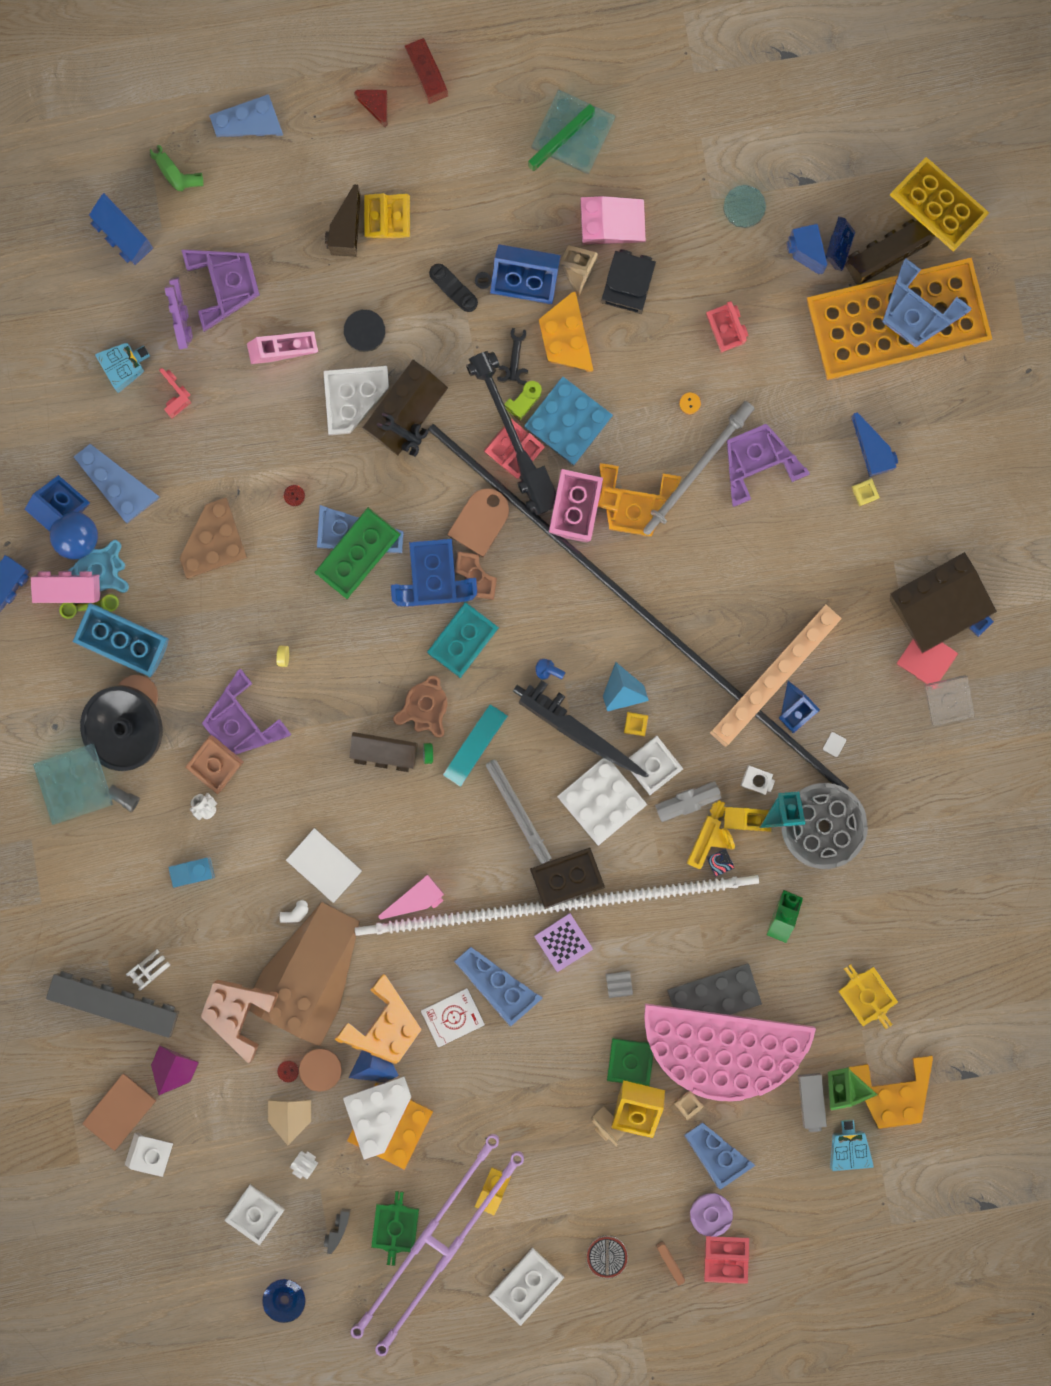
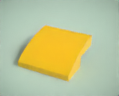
M385 193L364 195V237H410V195H386Z

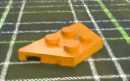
M574 291L539 319L545 352L550 363L593 372L576 291Z

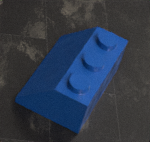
M103 193L89 214L93 220L90 224L98 232L102 230L107 235L104 239L113 248L117 246L121 250L119 255L127 263L131 261L136 265L153 247L138 228Z
M498 244L490 293L553 304L561 255Z

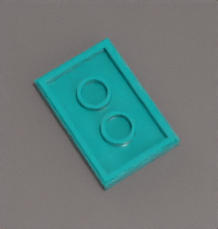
M465 602L427 653L461 679L499 627Z

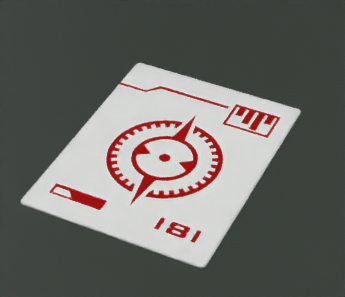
M468 989L421 1010L438 1047L485 1025Z

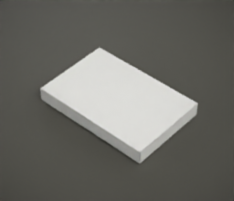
M315 828L286 859L290 865L333 903L362 872L358 866Z
M532 1247L491 1292L489 1297L521 1326L564 1279V1276Z

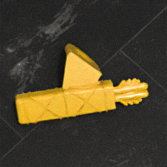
M718 800L717 803L714 802L710 809L711 816H707L703 822V826L687 860L688 865L701 869L711 846L730 850L735 849V844L729 830L719 829L721 821L718 819L725 813L723 812L725 811V802Z

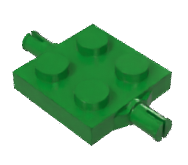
M395 1191V1199L392 1204H376L371 1248L383 1249L388 1252L386 1265H390L392 1257L391 1266L396 1265L397 1253L411 1252L410 1249L416 1242L419 1208L402 1205L403 1191H400L399 1199V1191Z

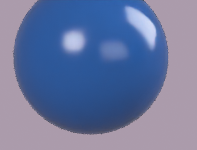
M80 512L62 514V519L56 520L50 529V542L53 549L60 556L71 560L88 556L94 550L98 541V531L95 523L87 515Z

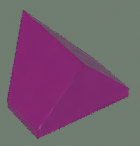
M159 1045L151 1063L158 1095L190 1083L199 1062Z

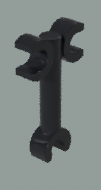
M512 328L510 334L513 340L510 369L503 365L499 366V370L505 371L506 376L497 377V381L501 383L513 381L524 386L527 381L521 380L519 376L523 373L528 374V370L525 368L518 370L521 343L525 340L527 333L526 330H523L522 336L516 337L515 328Z
M383 413L382 416L386 418V423L384 425L378 423V428L391 430L408 440L403 443L401 450L408 452L411 447L409 455L416 457L419 453L421 439L427 437L429 430L422 428L419 433L421 425L414 423L411 427V432L396 424L393 416Z

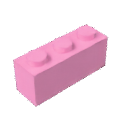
M40 571L38 575L31 577L32 603H95L100 600L99 575H92V571H80L79 575H72L71 571L58 572L59 575H51V571Z

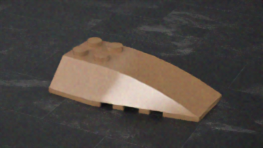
M321 902L265 966L254 988H259L263 992L270 993L273 991L279 994L273 1009L267 1012L251 1003L249 1011L298 1038L321 1046L341 1005L356 940L355 927H359L360 921Z

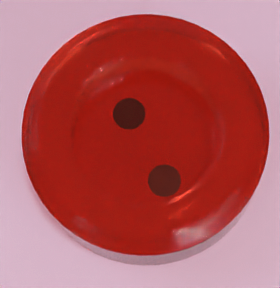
M291 485L284 491V500L288 505L298 507L305 501V492L300 486Z
M290 1060L282 1062L277 1070L278 1077L283 1082H293L299 1075L298 1065Z

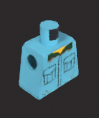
M124 343L99 352L95 356L114 389L119 393L144 373L140 362L150 357V354L144 345L133 351L128 343Z
M842 1120V1133H834L832 1135L830 1169L832 1171L874 1168L865 1133L863 1131L855 1132L854 1120Z

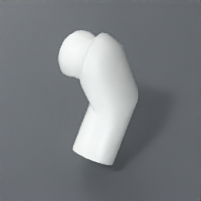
M300 900L296 903L297 906L292 912H280V923L300 922L308 913L307 902Z

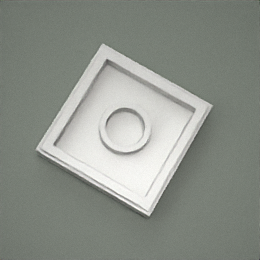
M658 736L654 737L629 757V759L649 774L648 777H643L631 772L649 795L683 770L682 766Z
M250 1184L225 1221L260 1246L285 1209Z

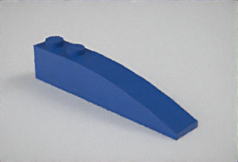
M7 555L0 561V612L7 603L11 604L17 596L16 590L19 586L25 585L29 579L28 574L30 572Z

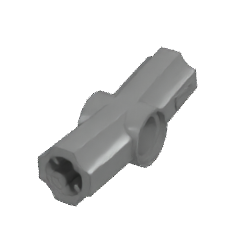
M714 781L699 788H692L681 792L674 798L656 804L655 807L661 822L681 814L686 815L701 809V806L721 799V793Z

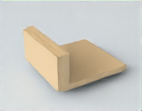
M603 1106L591 1117L592 1122L597 1126L595 1128L596 1132L605 1141L609 1139L617 1146V1141L626 1132L611 1128L613 1115Z

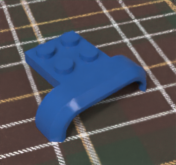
M452 539L409 542L413 585H391L392 602L399 607L467 602L472 601L476 597V578L455 581Z

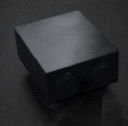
M624 249L615 251L601 303L642 314L656 261H652L653 258L646 255L634 256L632 252Z

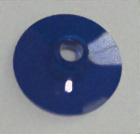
M279 1279L272 1282L266 1288L262 1298L265 1313L272 1320L280 1323H288L297 1319L302 1314L306 1303L305 1294L301 1286L289 1279ZM287 1296L289 1301L283 1303L281 1297Z

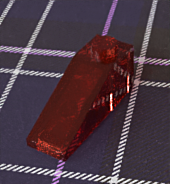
M422 38L405 45L428 104L448 97L446 85L425 39Z

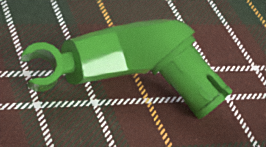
M157 145L159 153H153L152 149H150L151 158L156 160L155 162L160 171L175 190L183 191L189 187L204 186L202 173L183 174L165 152L163 153L160 145Z

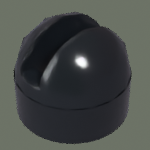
M480 272L476 275L475 284L478 288L486 289L491 285L492 279L487 272ZM488 278L489 282L478 283V279Z

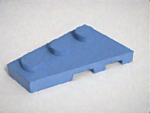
M269 94L209 115L217 137H240L243 135L283 136Z
M704 1123L698 1124L684 1134L720 1190L756 1166Z

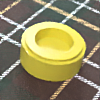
M280 645L277 649L276 661L279 667L288 666V646Z

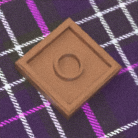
M211 734L185 768L218 795L244 761Z

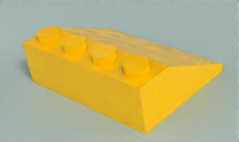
M927 157L890 193L893 199L953 252L976 230L989 214L983 206Z

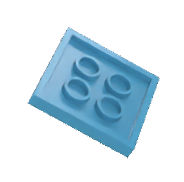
M562 377L524 425V428L574 466L613 415L566 378Z

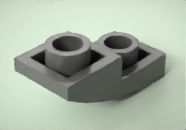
M342 1208L341 1214H336L335 1227H339V1230L331 1229L329 1234H325L324 1247L328 1248L327 1254H332L340 1243L349 1221L351 1209Z

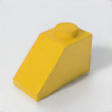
M725 807L724 829L771 832L772 827L760 828L770 810Z

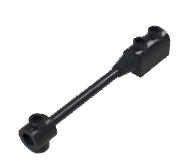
M485 351L469 358L470 363L466 365L467 371L470 376L475 375L477 379L485 381L517 454L516 458L521 481L517 482V485L522 494L527 493L529 501H526L528 511L530 513L535 512L536 516L552 510L556 491L545 465L536 468L527 452L524 451L492 378L496 368H499L497 356L494 352L489 353Z

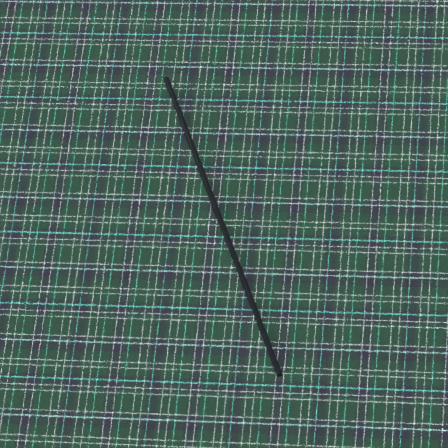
M432 424L428 428L436 438L500 492L732 697L739 701L743 696L739 690L564 537L549 533L550 525L540 516H536L535 512L530 513L524 502L436 425ZM758 711L755 717L828 781L847 790L849 789L843 781L763 711Z

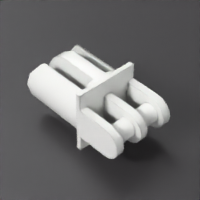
M158 949L126 974L131 976L132 982L140 987L138 988L139 991L170 966L169 962H167L154 974L151 973L154 968L165 960L163 955L150 966H145L160 953ZM138 968L143 972L139 976L135 972ZM144 975L148 978V981L145 983L141 980Z

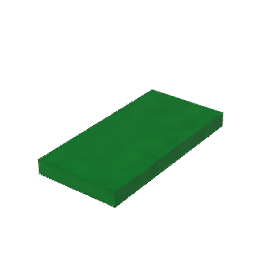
M367 507L314 573L348 599L401 533Z

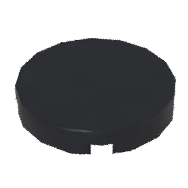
M361 309L353 312L344 324L346 342L351 348L359 352L376 350L385 339L386 327L383 319L371 310Z

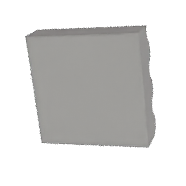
M630 971L606 974L609 998L633 995Z

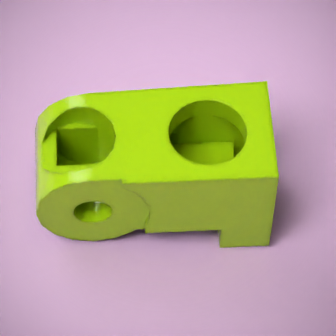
M536 381L527 382L524 385L523 392L515 401L510 398L504 404L506 410L521 421L541 397V385Z

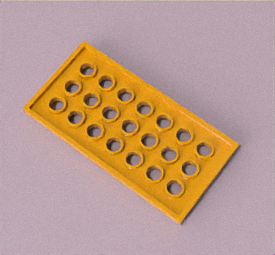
M972 257L922 269L908 286L909 289H918L920 297L934 308L936 304H943L947 310L956 297L964 299L966 304L972 308L969 313L949 325L951 327L949 335H944L940 331L918 347H914L910 343L907 345L901 344L899 342L900 335L885 324L884 328L880 330L873 326L875 319L883 320L889 303L888 296L893 292L898 275L807 297L806 300L827 381L991 341L992 335ZM951 279H959L961 287L959 289L952 288L950 285ZM932 283L938 284L941 288L940 293L933 294L929 286ZM869 299H877L879 307L871 309L868 306ZM850 303L856 304L859 308L858 313H849L847 306ZM828 309H836L838 317L830 319L827 316ZM961 320H970L972 324L971 329H963L960 325ZM861 324L864 332L860 335L855 334L852 330L853 325ZM834 329L842 330L843 338L839 340L834 339L832 331ZM886 339L890 344L889 349H880L878 341ZM860 344L867 345L869 353L861 355L857 350ZM845 349L849 354L846 360L839 359L837 356L838 350Z

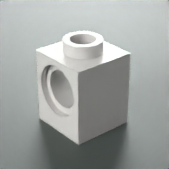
M747 766L740 786L766 795L767 791L771 792L775 780L772 779L773 774ZM761 775L764 778L763 786L756 787L753 784L754 776Z

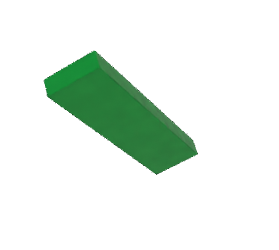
M589 104L528 161V167L532 171H536L595 116V108Z

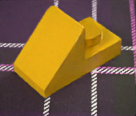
M491 1167L474 1207L479 1209L501 1178L503 1171ZM511 1176L504 1181L485 1208V1212L495 1215Z

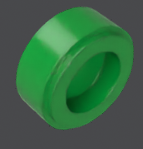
M423 743L424 764L433 763V744Z

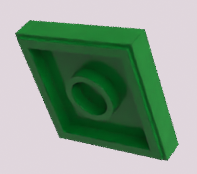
M612 1038L607 1081L623 1083L624 1080L650 1086L654 1054L649 1043Z

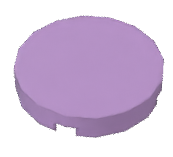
M706 1193L699 1196L693 1202L690 1209V1220L700 1234L717 1237L725 1233L732 1223L733 1210L730 1203L723 1196L716 1193Z

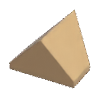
M568 245L560 265L579 298L598 261V253Z
M268 1100V1123L288 1146L311 1122V1100Z

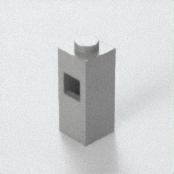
M820 1073L798 1075L803 1127L809 1129V1132L822 1131L821 1127H827L822 1075Z

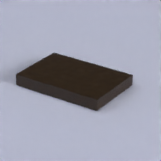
M590 847L530 868L544 910L605 888Z

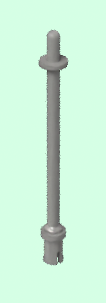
M744 401L736 413L730 415L728 426L659 511L652 510L650 512L653 518L643 530L646 535L651 534L659 523L666 524L665 515L734 430L744 426V421L755 410L749 402Z

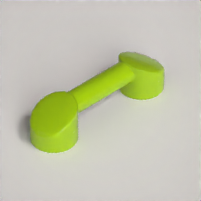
M109 593L103 599L92 604L112 612L118 608L119 599L116 595ZM63 603L59 608V612L62 617L70 619L77 612L85 611L89 603Z

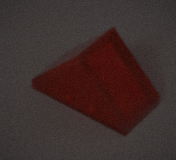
M356 90L354 92L355 98L386 127L388 125L387 90Z

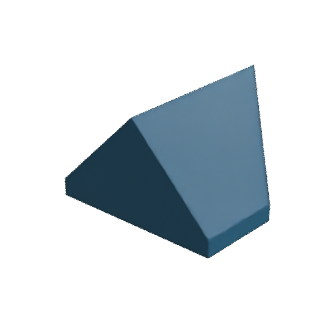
M615 662L603 694L607 712L649 701L644 685Z

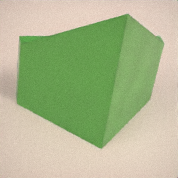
M849 1068L828 1072L831 1110L851 1107L878 1095Z

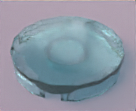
M741 185L728 193L723 209L726 218L731 224L740 228H749L761 221L765 213L766 203L764 196L758 189L748 185Z

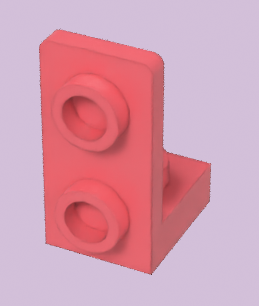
M161 368L159 371L180 395L178 398L173 397L166 403L167 407L164 409L173 419L191 404V401L188 399L191 395L183 385L180 388L176 385L174 381L177 378L170 370L165 371Z

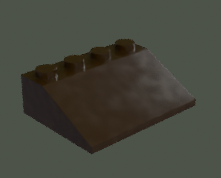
M965 552L890 593L891 604L922 654L997 612L976 569Z

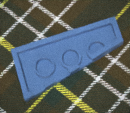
M472 947L454 961L510 1027L543 999Z

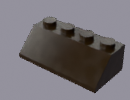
M911 219L902 225L903 229L897 232L894 229L884 235V240L880 242L875 240L866 246L867 249L860 253L858 250L850 254L845 266L856 285H860L929 246L936 236L918 220L914 221V219Z
M413 359L362 427L364 432L399 456L402 452L401 447L403 443L408 440L391 430L378 428V423L383 425L386 423V418L382 414L386 413L393 416L396 424L411 432V427L414 423L421 425L448 387Z

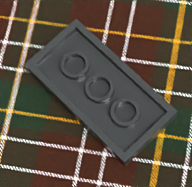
M749 963L667 989L672 1007L731 1015L762 1005Z

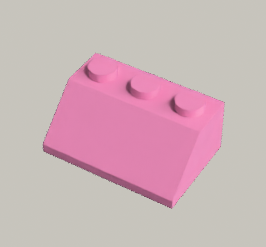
M561 469L549 533L586 543L591 541L603 478Z

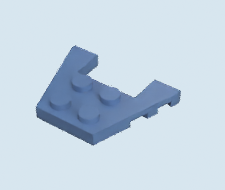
M905 258L882 322L914 347H918L969 313L972 308L956 297L944 314H942L908 288L921 269Z

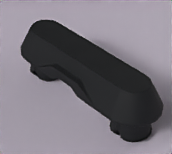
M438 263L430 268V278L463 311L472 312L477 308L478 300L476 296L446 266Z

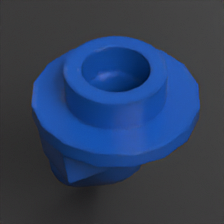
M540 659L535 668L538 678L542 680L548 679L551 674L562 680L566 673L555 667L554 663L547 659Z

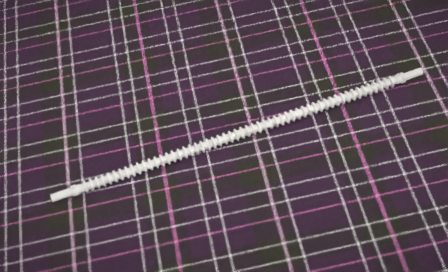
M758 875L740 878L735 876L725 880L722 877L721 880L715 878V881L709 879V882L703 880L702 883L696 881L695 884L691 881L690 884L685 882L684 885L678 883V886L672 884L671 887L666 885L664 888L660 885L659 888H656V886L653 889L647 887V890L641 888L640 891L635 889L634 892L630 889L629 892L623 890L622 893H619V891L616 894L610 892V895L604 893L603 896L600 893L598 896L592 894V897L586 895V898H582L581 896L579 899H573L545 910L543 904L537 901L536 904H533V902L530 905L524 903V906L518 904L517 907L512 905L511 908L506 905V908L500 906L499 909H496V907L493 910L487 908V911L481 909L480 912L476 909L475 912L469 910V913L463 911L462 914H459V912L456 915L450 913L449 916L445 913L444 916L439 914L438 917L432 915V918L426 916L425 919L420 917L418 920L414 917L413 920L408 918L407 921L401 919V922L395 920L394 923L389 921L386 924L376 923V925L355 927V935L374 933L379 935L386 932L392 934L393 931L398 933L399 930L405 932V929L411 931L412 928L417 930L419 927L423 930L424 927H427V929L430 926L436 928V925L442 927L443 924L448 926L450 923L454 926V923L460 925L461 922H464V924L467 921L473 923L474 920L479 922L480 919L484 922L485 919L491 921V918L497 920L498 917H501V919L504 916L510 918L511 915L515 918L516 915L522 917V914L528 916V913L534 915L535 912L540 914L542 911L546 914L547 911L552 913L553 910L559 912V909L565 911L566 908L569 910L575 908L577 910L578 907H581V909L584 906L590 908V905L596 907L597 904L599 906H602V904L608 906V903L614 905V902L620 904L621 901H624V903H627L628 900L633 902L634 899L638 902L639 899L645 901V898L651 900L652 897L657 899L658 896H661V898L667 896L669 898L670 895L676 897V894L682 896V893L688 895L689 892L692 894L698 892L700 894L701 891L706 893L707 890L713 892V889L719 891L720 888L725 890V888H738V886L759 884Z

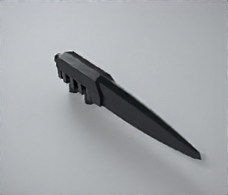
M541 680L536 688L529 685L525 690L517 684L513 689V692L521 697L520 705L562 734L618 766L643 777L649 776L636 763L571 715H566L567 710L560 706L565 699L563 694L558 692L553 701L548 696L542 694L548 686L544 681Z

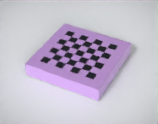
M570 913L534 936L557 972L593 950Z

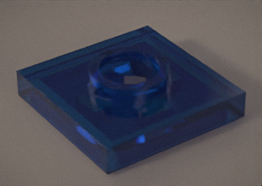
M839 216L829 242L826 258L835 270L842 271L856 232L846 218Z

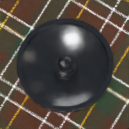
M117 685L105 688L89 699L81 715L80 732L85 748L95 761L111 770L130 771L145 765L155 756L162 741L163 725L157 707L146 694L130 686Z

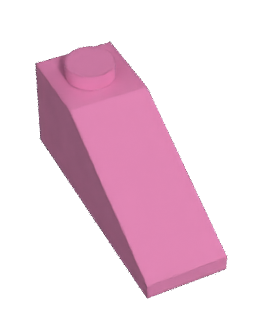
M314 331L256 337L247 343L251 364L274 362L318 352Z
M427 875L378 917L381 920L427 909L430 906L435 908L444 901L441 898L444 893L432 878Z

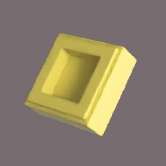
M872 478L851 487L859 507L880 498Z

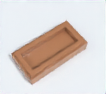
M663 1241L656 1244L660 1255L678 1286L685 1283V1278Z

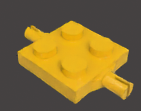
M849 964L848 968L845 967L844 970L850 977V980L838 990L839 994L862 1026H865L872 1020L879 1019L884 1029L889 1028L888 1026L893 1024L886 1016V1013L898 1001L873 966L864 973L857 974L852 964Z

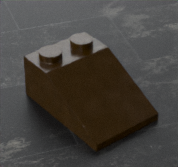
M358 184L353 185L332 220L329 231L325 232L326 248L330 250L333 256L357 257L361 201Z

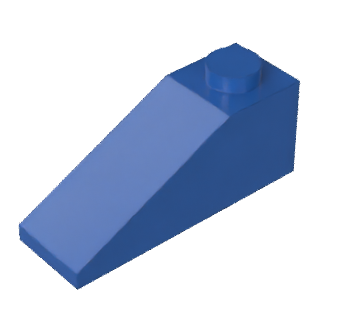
M858 412L854 413L851 418L869 477L893 471L896 468V464H898L895 451H891V447Z

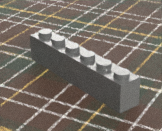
M65 971L53 975L46 997L47 1000L167 1038L172 1036L179 1015V1011H175V1006L166 1003L160 1006L154 1004L155 1000L147 997H142V1000L134 998V993L124 990L121 993L113 991L114 987L102 984L101 987L93 985V980L81 977V980L72 978L73 974Z

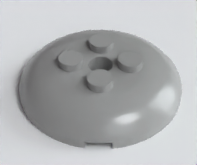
M831 783L813 784L800 790L805 825L782 826L783 839L789 851L800 862L818 869L836 868L851 861L860 852L867 837L866 813L861 802L846 788ZM821 820H826L829 823V829L826 832L819 830L818 825Z

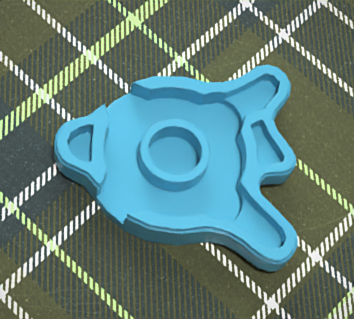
M117 540L111 541L103 549H94L88 556L79 559L68 570L71 571L72 575H79L80 571H92V575H99L100 591L115 589L125 593L129 589V584L118 576V572L124 570L126 565L119 558L121 543Z

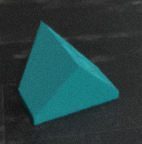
M800 791L778 793L777 799L760 828L805 825Z

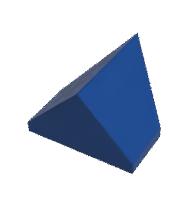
M788 681L779 719L792 733H795L818 713L820 709L805 693Z
M362 1050L348 1078L385 1083L399 1075L391 1062Z

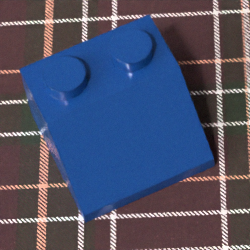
M818 224L793 229L788 237L789 241H786L788 253H792L793 259L817 274H823L828 264Z
M58 475L33 493L24 510L50 531L52 524L56 520L62 519V514L67 512L82 513L89 506L90 502Z

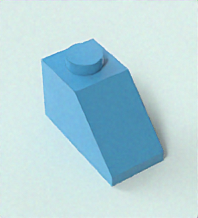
M211 857L169 867L173 888L215 878Z

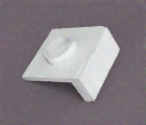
M134 1133L125 1165L131 1170L163 1177L173 1143Z

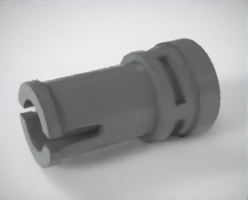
M112 785L106 794L107 797L120 803L129 812L134 811L140 800V797L131 793L128 794L115 787V785Z

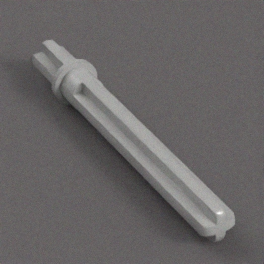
M495 759L491 760L486 764V767L530 844L529 849H533L541 864L547 862L552 858L543 844L544 839L541 840Z

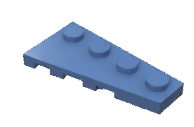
M91 444L74 456L75 460L127 524L160 498Z
M320 505L317 548L334 549L359 517ZM397 530L401 535L389 548L388 553L403 552V531Z

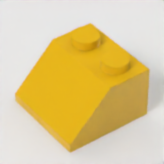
M623 1080L611 1128L653 1138L664 1109L665 1090Z

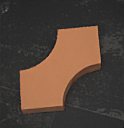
M458 552L455 573L464 576L466 579L476 578L477 598L494 600L497 578L489 576L483 571L479 563V554Z

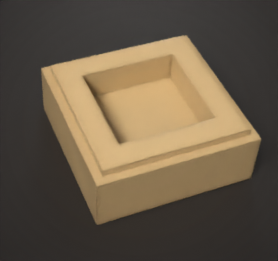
M691 1091L686 1092L674 1102L675 1106L687 1120L704 1107Z

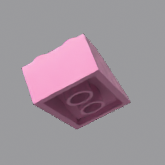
M604 196L581 197L582 245L646 242L643 199Z

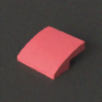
M511 419L524 451L527 452L533 462L545 446ZM503 426L483 451L516 479H519L520 472L516 458L517 454Z
M913 639L896 664L916 676L918 680L935 689L958 653L944 643H941L922 654Z
M706 1236L704 1282L747 1284L749 1238Z

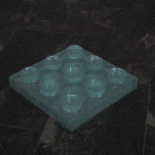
M558 89L531 148L537 151L542 149L589 103ZM593 106L595 108V116L551 156L588 175L616 118L615 115Z
M94 744L33 764L52 825L113 805Z

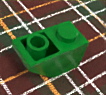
M783 890L771 918L767 936L787 943L796 925L803 900L802 897Z

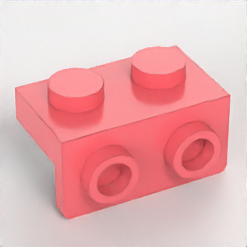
M732 301L724 306L706 312L721 353L745 344L748 332L745 325L740 324L738 319L740 312L737 305L733 306Z

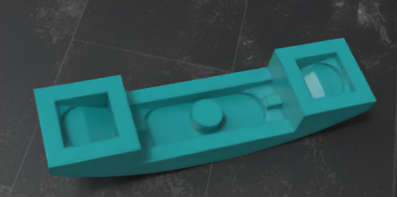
M490 704L443 775L461 787L508 716Z

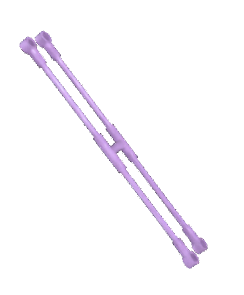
M496 1134L487 1136L485 1145L477 1155L478 1158L436 1217L429 1222L428 1226L410 1249L411 1252L370 1310L363 1315L358 1324L352 1327V1337L355 1339L361 1338L365 1327L373 1318V1313L425 1243L443 1254L435 1266L436 1269L395 1327L389 1331L383 1341L377 1343L375 1351L379 1356H385L388 1353L390 1344L398 1335V1330L438 1274L450 1262L464 1242L463 1239L504 1181L511 1176L517 1166L523 1163V1153L520 1151L514 1152L511 1156V1161L502 1172L501 1178L449 1248L431 1236L439 1225V1220L481 1161H484L490 1151L498 1146L499 1137ZM489 1139H496V1143L490 1144ZM518 1155L521 1157V1161L516 1162L513 1157ZM356 1328L360 1329V1330H361V1333H360V1334H356V1333L354 1332V1329H356ZM379 1346H384L386 1350L380 1351Z

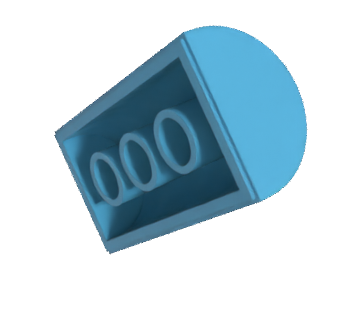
M89 603L73 639L74 643L148 677H151L157 670L169 641L165 636L92 603Z

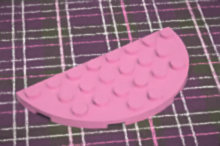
M645 1003L644 1022L646 1036L654 1057L661 1068L678 1085L698 1096L717 1101H741L757 1095L761 1096L780 1086L799 1068V1064L811 1047L816 1030L814 1026Z

